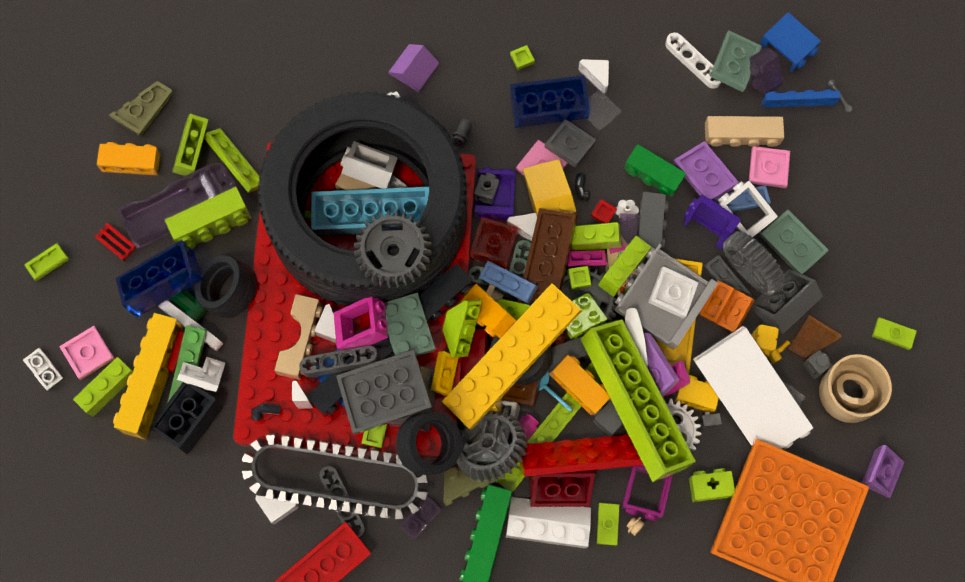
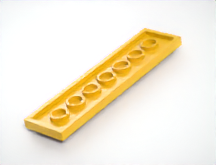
M551 284L442 402L472 430L582 310L555 285Z

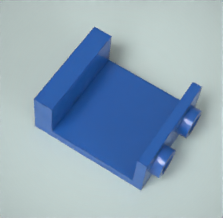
M788 12L763 36L760 44L764 48L769 44L776 48L793 63L790 71L793 72L796 68L801 69L806 64V59L809 56L813 57L819 51L818 46L821 40Z

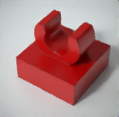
M601 199L590 217L602 224L609 223L617 212V208Z

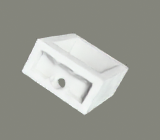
M354 141L351 148L347 147L340 166H343L341 174L386 189L398 157Z
M741 181L733 187V193L730 195L726 193L718 199L720 202L718 205L731 212L727 204L747 190L766 214L747 230L739 223L734 230L735 232L742 231L753 237L778 217L750 181L745 183Z

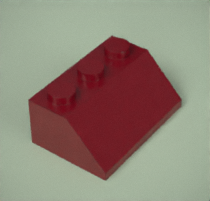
M484 329L475 330L469 354L466 357H462L460 381L490 350L494 337Z
M594 470L529 476L530 506L590 507L595 478Z

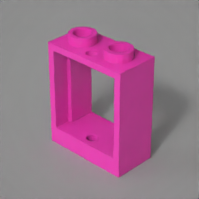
M374 297L364 298L333 313L337 349L346 350L370 346L388 338V324L385 316L386 307L383 301ZM369 312L371 328L354 336L352 319Z

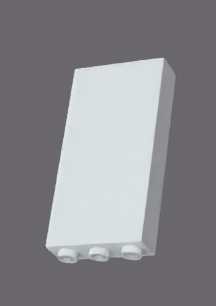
M744 326L693 359L751 446L754 440L758 439L779 449H787L793 445V441L797 438H804L810 434V430L813 429L812 425Z

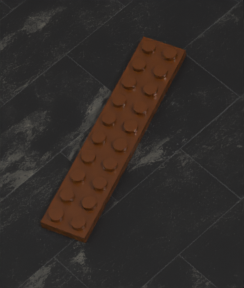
M539 208L523 279L535 284L538 288L529 304L518 299L517 303L531 306L551 284L561 291L578 218L576 214ZM541 378L537 382L527 385L514 384L503 395L502 400L535 407Z

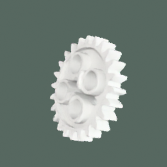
M670 398L666 405L672 416L676 415L681 419V423L677 424L689 449L695 451L696 447L693 444H699L700 442L695 437L701 435L700 432L696 431V429L701 427L700 424H695L698 417L691 416L694 410L686 411L687 404L680 407V401L673 404V400Z

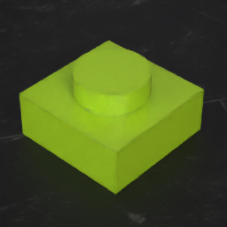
M527 45L510 52L517 70L535 63Z
M588 266L568 269L571 290L591 287Z

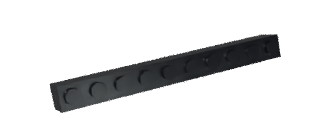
M457 263L419 295L427 324L439 320L443 315L442 312L447 307L449 309L457 303L456 299L461 295L465 296L472 289V279ZM389 336L371 345L378 352V361L395 356ZM369 352V353H368V356H366V358H367V359H371L370 357H371L372 353ZM351 356L344 363H352L354 361V356ZM348 371L332 373L307 395L308 400L324 417L333 415L338 410V405L343 402L336 376Z

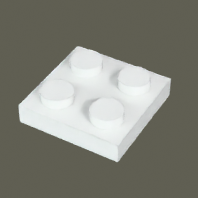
M663 266L660 269L648 303L684 319L687 316L699 282Z

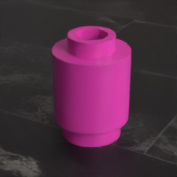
M526 414L525 417L522 416L519 422L526 433L528 441L538 429L539 422L531 415Z

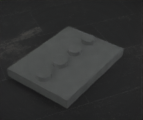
M414 349L336 376L354 435L433 409Z

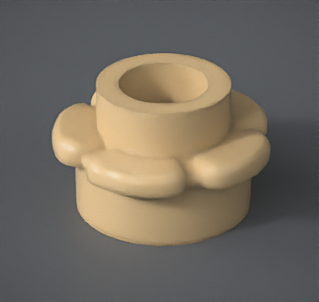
M633 517L627 525L629 528L628 533L631 532L635 536L645 524L641 517L638 519Z

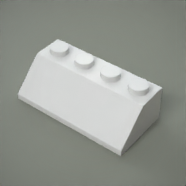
M512 497L506 538L586 549L589 543L591 508L531 507L530 499Z

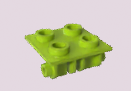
M589 293L572 301L582 312L566 328L568 330L567 334L570 339H576L583 332L586 334L588 329L603 325V322L607 320V317Z

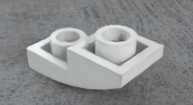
M41 348L36 349L23 359L46 390H49L63 379Z

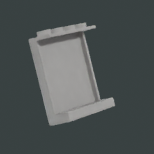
M659 244L656 249L653 247L646 255L648 258L645 264L641 263L637 268L636 273L638 275L635 279L631 278L625 286L628 289L625 295L621 293L615 301L617 304L615 311L625 317L627 309L635 308L638 311L642 329L674 350L718 283L713 279L709 282L661 251L660 247L662 245ZM663 266L699 282L687 316L684 319L648 303L660 269Z

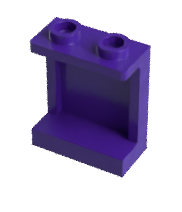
M488 167L478 169L477 185L481 174L491 173L499 180V187L492 205L476 201L475 218L508 220L509 217H513L516 172L510 169L493 170Z
M703 194L698 200L694 198L684 215L686 218L685 226L691 220H694L719 236L720 238L715 246L721 250L723 243L733 234L741 221L740 218Z

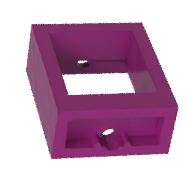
M644 464L631 466L621 509H625V513L637 516V513L643 514L645 519L651 521L661 519L664 514L673 475L662 478L664 483L657 511L629 504L636 471L648 474Z

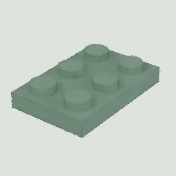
M728 30L710 77L743 92L748 84L761 45Z
M789 210L783 213L760 234V237L794 271L804 274L829 251Z
M418 293L384 303L386 307V322L388 324L387 333L394 355L413 349L416 356L435 351Z

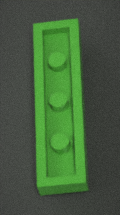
M186 325L168 401L183 383V381L177 380L183 362L199 366L207 332L206 329Z

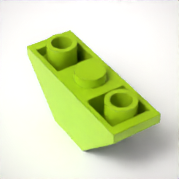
M480 299L465 300L446 313L442 331L453 358L466 357L469 354L482 303Z

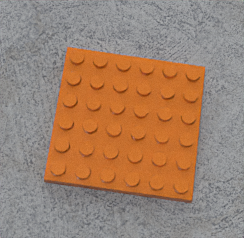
M755 439L710 553L778 582H833L869 486Z

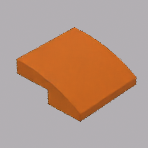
M717 280V286L704 304L699 315L734 332L741 327L755 300Z

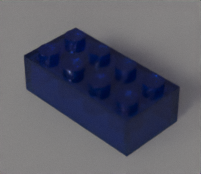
M584 75L510 84L509 94L515 128L564 122L565 119L572 121L589 118L590 105Z
M183 240L116 277L122 306L134 317L142 315L203 280L195 253Z

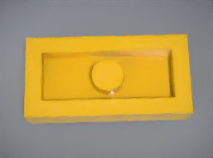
M445 351L438 352L431 391L447 396L452 391L458 357L453 358L451 354Z

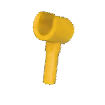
M788 340L768 357L772 364L782 359L780 353L790 344Z

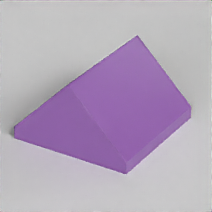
M409 44L388 73L417 92H420L440 63L424 45Z
M886 445L876 448L862 484L869 486V489L891 498L904 461Z

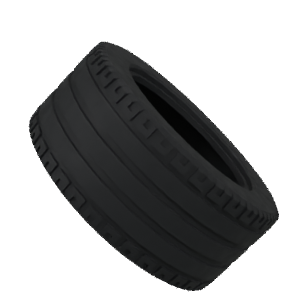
M356 91V93L347 92L345 95L341 93L335 97L333 95L327 100L324 98L319 103L315 102L313 106L306 107L304 111L301 110L297 117L294 116L290 122L285 124L286 127L280 130V133L275 136V141L270 144V148L266 152L267 157H264L263 165L261 166L262 174L259 175L258 183L260 190L258 191L259 206L263 224L278 257L288 272L302 286L304 285L307 290L316 296L318 294L322 299L328 300L331 303L334 301L338 305L347 307L369 297L378 298L385 303L418 292L422 293L431 286L432 282L434 283L443 275V271H446L453 262V257H456L464 237L467 222V179L463 161L454 140L450 139V134L443 125L440 126L439 121L433 115L427 114L425 109H421L417 104L413 105L411 101H406L402 97L396 98L395 95L391 94L390 96L383 92L378 94L376 91L373 93H369V91H365V93ZM354 141L398 157V161L414 171L424 186L429 187L428 201L420 218L421 226L419 228L425 226L426 232L424 234L430 235V239L427 241H430L432 246L427 249L432 251V255L427 256L430 259V263H424L427 268L426 271L419 269L421 277L414 274L415 281L412 282L408 278L407 286L404 285L403 281L399 282L398 288L395 282H392L390 288L387 285V281H384L382 286L379 285V279L373 283L371 280L372 275L368 278L365 277L367 270L360 271L359 267L362 264H357L356 259L359 257L355 256L354 251L341 249L325 242L306 224V202L313 185L322 173L342 160L347 147L351 148ZM392 245L388 248L387 252L389 255L395 256L399 253V248ZM414 249L405 266L411 267L420 251ZM373 251L366 254L375 268L380 269L382 267Z

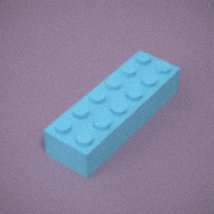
M429 187L312 192L311 230L317 236L361 234L360 227L367 229L365 221L372 224V216L378 220L380 219L379 213L381 212L386 217L388 210L391 216L395 215L396 210L400 217H402L404 212L407 214V219L413 215L414 223L420 220L426 208ZM401 226L382 228V231L403 230Z

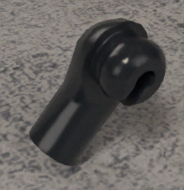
M578 173L575 180L577 197L581 201H588L590 191L584 190L585 174Z
M262 403L252 409L251 419L253 421H261L262 415L265 413L279 415L280 405Z

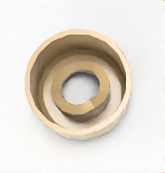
M860 354L846 356L835 363L825 372L819 385V397L825 410L835 419L846 423L862 422L880 412L889 402L892 392L891 379L884 366L874 358ZM846 380L857 382L863 391L862 399L848 396L844 392L843 382Z

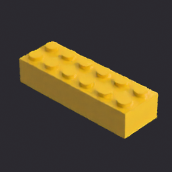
M154 313L147 323L148 331L146 337L144 336L141 340L140 354L135 357L133 374H130L128 377L127 391L121 397V408L115 414L113 420L114 428L123 434L147 440L150 431L149 427L153 423L170 373L167 365L178 331L184 332L185 330L177 319Z

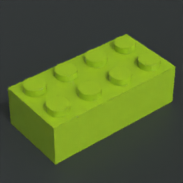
M234 187L165 219V222L181 251H188L195 248L201 242L212 240L218 234L228 233L231 228L237 225H245L252 218L237 187Z

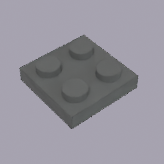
M565 119L545 143L544 147L573 167H576L593 147L596 139Z

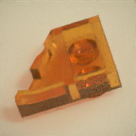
M809 315L788 349L806 359L839 340L842 335Z

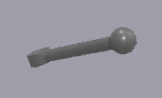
M829 80L828 86L832 87L834 91H839L835 86V81ZM840 93V100L845 106L844 110L846 113H850L853 108L846 103Z

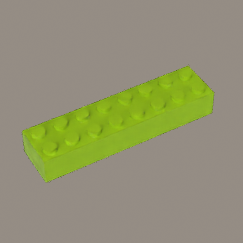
M623 320L591 328L581 338V341L652 482L681 472L696 461Z

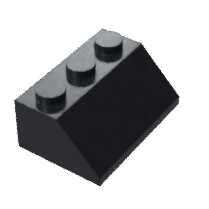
M183 382L149 428L188 455L223 405L199 387Z

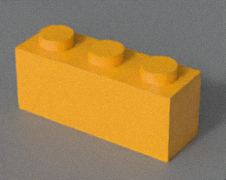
M107 142L99 146L97 166L102 172L158 175L161 154L157 147L149 144L136 146L132 143L118 145L114 142Z
M477 284L461 300V302L475 299L482 300L477 323L482 327L486 325L487 327L484 330L492 337L497 335L501 338L517 321Z
M566 355L548 374L590 415H594L610 397L604 385L598 384L590 371H584L579 366L580 362L574 356Z

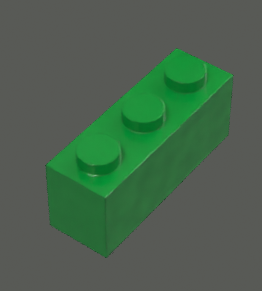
M638 144L624 166L629 175L639 177L646 185L653 186L661 194H666V196L673 197L686 175L684 171Z

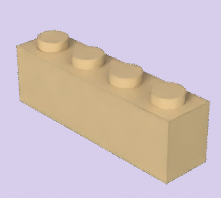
M708 116L705 122V141L707 144L715 147L722 144H730L733 147L740 145H749L751 147L767 145L775 147L780 145L784 139L783 117Z

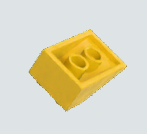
M559 159L522 169L534 213L538 215L539 208L572 214L576 212L573 197Z

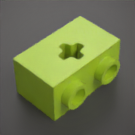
M725 468L713 470L711 474H706L705 471L694 472V476L688 478L692 502L732 498L735 490L732 471L726 472ZM710 480L711 483L716 484V486L713 489L711 486H707V483H709Z

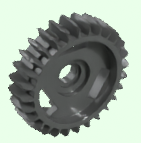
M388 210L387 216L384 217L380 212V219L377 220L372 216V224L365 221L367 229L360 227V232L363 235H356V239L359 241L354 243L355 248L359 249L354 251L355 256L359 257L356 259L357 264H362L359 267L360 271L367 270L365 272L366 278L372 275L371 280L373 283L379 279V285L382 286L384 281H387V285L390 288L392 282H395L398 288L399 282L403 281L404 285L407 286V279L409 278L414 282V274L421 277L419 269L426 271L427 268L424 263H430V259L427 257L432 255V251L427 249L432 246L431 242L427 241L430 239V235L424 234L426 232L425 226L419 228L421 226L420 220L414 223L413 215L407 219V214L404 212L402 217H400L396 210L395 215L391 216ZM401 226L403 230L382 231V228ZM392 245L399 248V253L395 256L389 255L387 252L388 248ZM413 250L420 251L414 264L411 267L405 266ZM373 251L382 265L380 269L374 267L366 255L367 253Z
M736 231L723 243L725 256L732 264V267L756 291L771 296L782 288L785 283V275L780 269V265L776 263L777 260L771 256L772 254L761 243H758L756 239H753L751 235H747V233L742 231Z
M589 266L591 287L571 290L568 270H566L561 292L571 301L589 293L599 307L602 302L607 304V308L604 311V315L607 317L605 322L611 323V318L616 316V313L613 311L617 307L614 305L617 298H613V296L598 286L605 273H602L600 276L597 275L598 269L592 273Z
M490 410L489 415H485L472 430L464 424V430H459L462 439V449L456 463L461 471L474 481L478 479L482 483L486 479L490 483L491 478L498 481L499 476L505 479V473L509 472L512 474L511 469L513 467L518 469L517 462H523L521 456L526 455L524 449L528 448L526 433L523 427H521L520 422L512 415L509 416L507 412L502 414L498 410L494 414ZM506 430H510L513 434V441L510 445L504 434ZM493 440L492 446L484 447L486 441Z

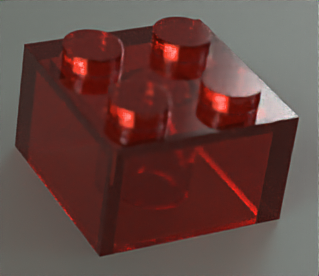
M481 217L470 251V259L485 264L489 261L507 270L517 239L518 227Z

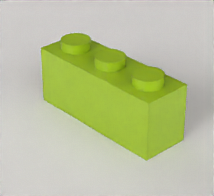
M189 114L173 167V173L190 178L193 175L208 119Z
M616 222L576 226L570 251L622 248L621 228L619 223Z
M635 236L603 276L598 286L614 297L646 257L651 246L638 236Z
M117 357L73 400L87 414L94 417L127 385L128 377L130 374H133V371Z

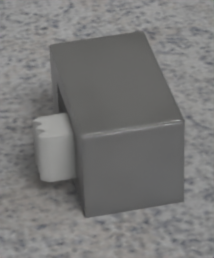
M705 411L704 415L700 417L702 428L720 426L722 424L720 413L709 415V411Z

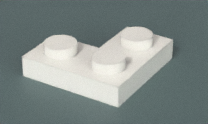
M206 357L203 368L183 362L177 380L216 392L225 362Z

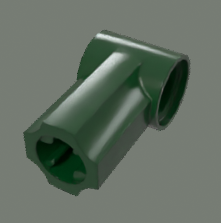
M181 285L175 288L169 297L178 307L184 310L187 316L197 323L208 312Z

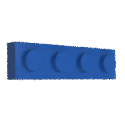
M832 89L815 92L814 90H807L805 92L788 91L786 93L772 91L763 97L762 108L836 105L841 96L840 91H833Z

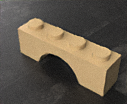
M295 295L290 314L301 325V336L292 348L279 352L274 370L277 375L301 380V376L304 375L299 365L303 358L311 355L313 347L310 344L311 339L316 336L317 318L321 317L323 307L318 299Z

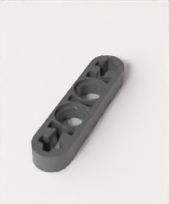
M362 346L305 357L301 360L299 367L306 377H315L353 370L378 362L379 355L373 346ZM369 352L372 353V355H371V357H370L371 359H367V358H366V356H368V353H369ZM349 355L354 356L352 363H344L345 357ZM333 359L334 365L332 367H324L326 360ZM311 363L313 366L311 367V370L308 371L306 368L308 367V364Z
M332 466L324 467L320 471L319 476L326 492L332 493L334 489L341 488L344 492L343 495L349 496L336 469ZM325 472H334L332 479L335 483L339 481V484H335L328 489L327 486L331 485L328 479H324L326 476ZM339 500V508L336 512L342 524L356 516L357 520L353 521L357 527L361 526L358 537L361 538L365 533V526L359 514L354 513L355 506L353 502H351L353 510L351 516L344 517L341 514L344 501Z

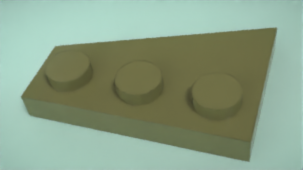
M157 81L139 93L137 98L131 102H126L123 105L124 107L117 112H112L109 116L141 137L174 92Z
M459 467L450 468L444 472V503L448 506L453 503L452 500L460 496L464 498L470 495L469 492L477 487L483 488L495 482V480L491 478L490 483H488L484 479L481 483L478 479L474 481L471 477H467Z

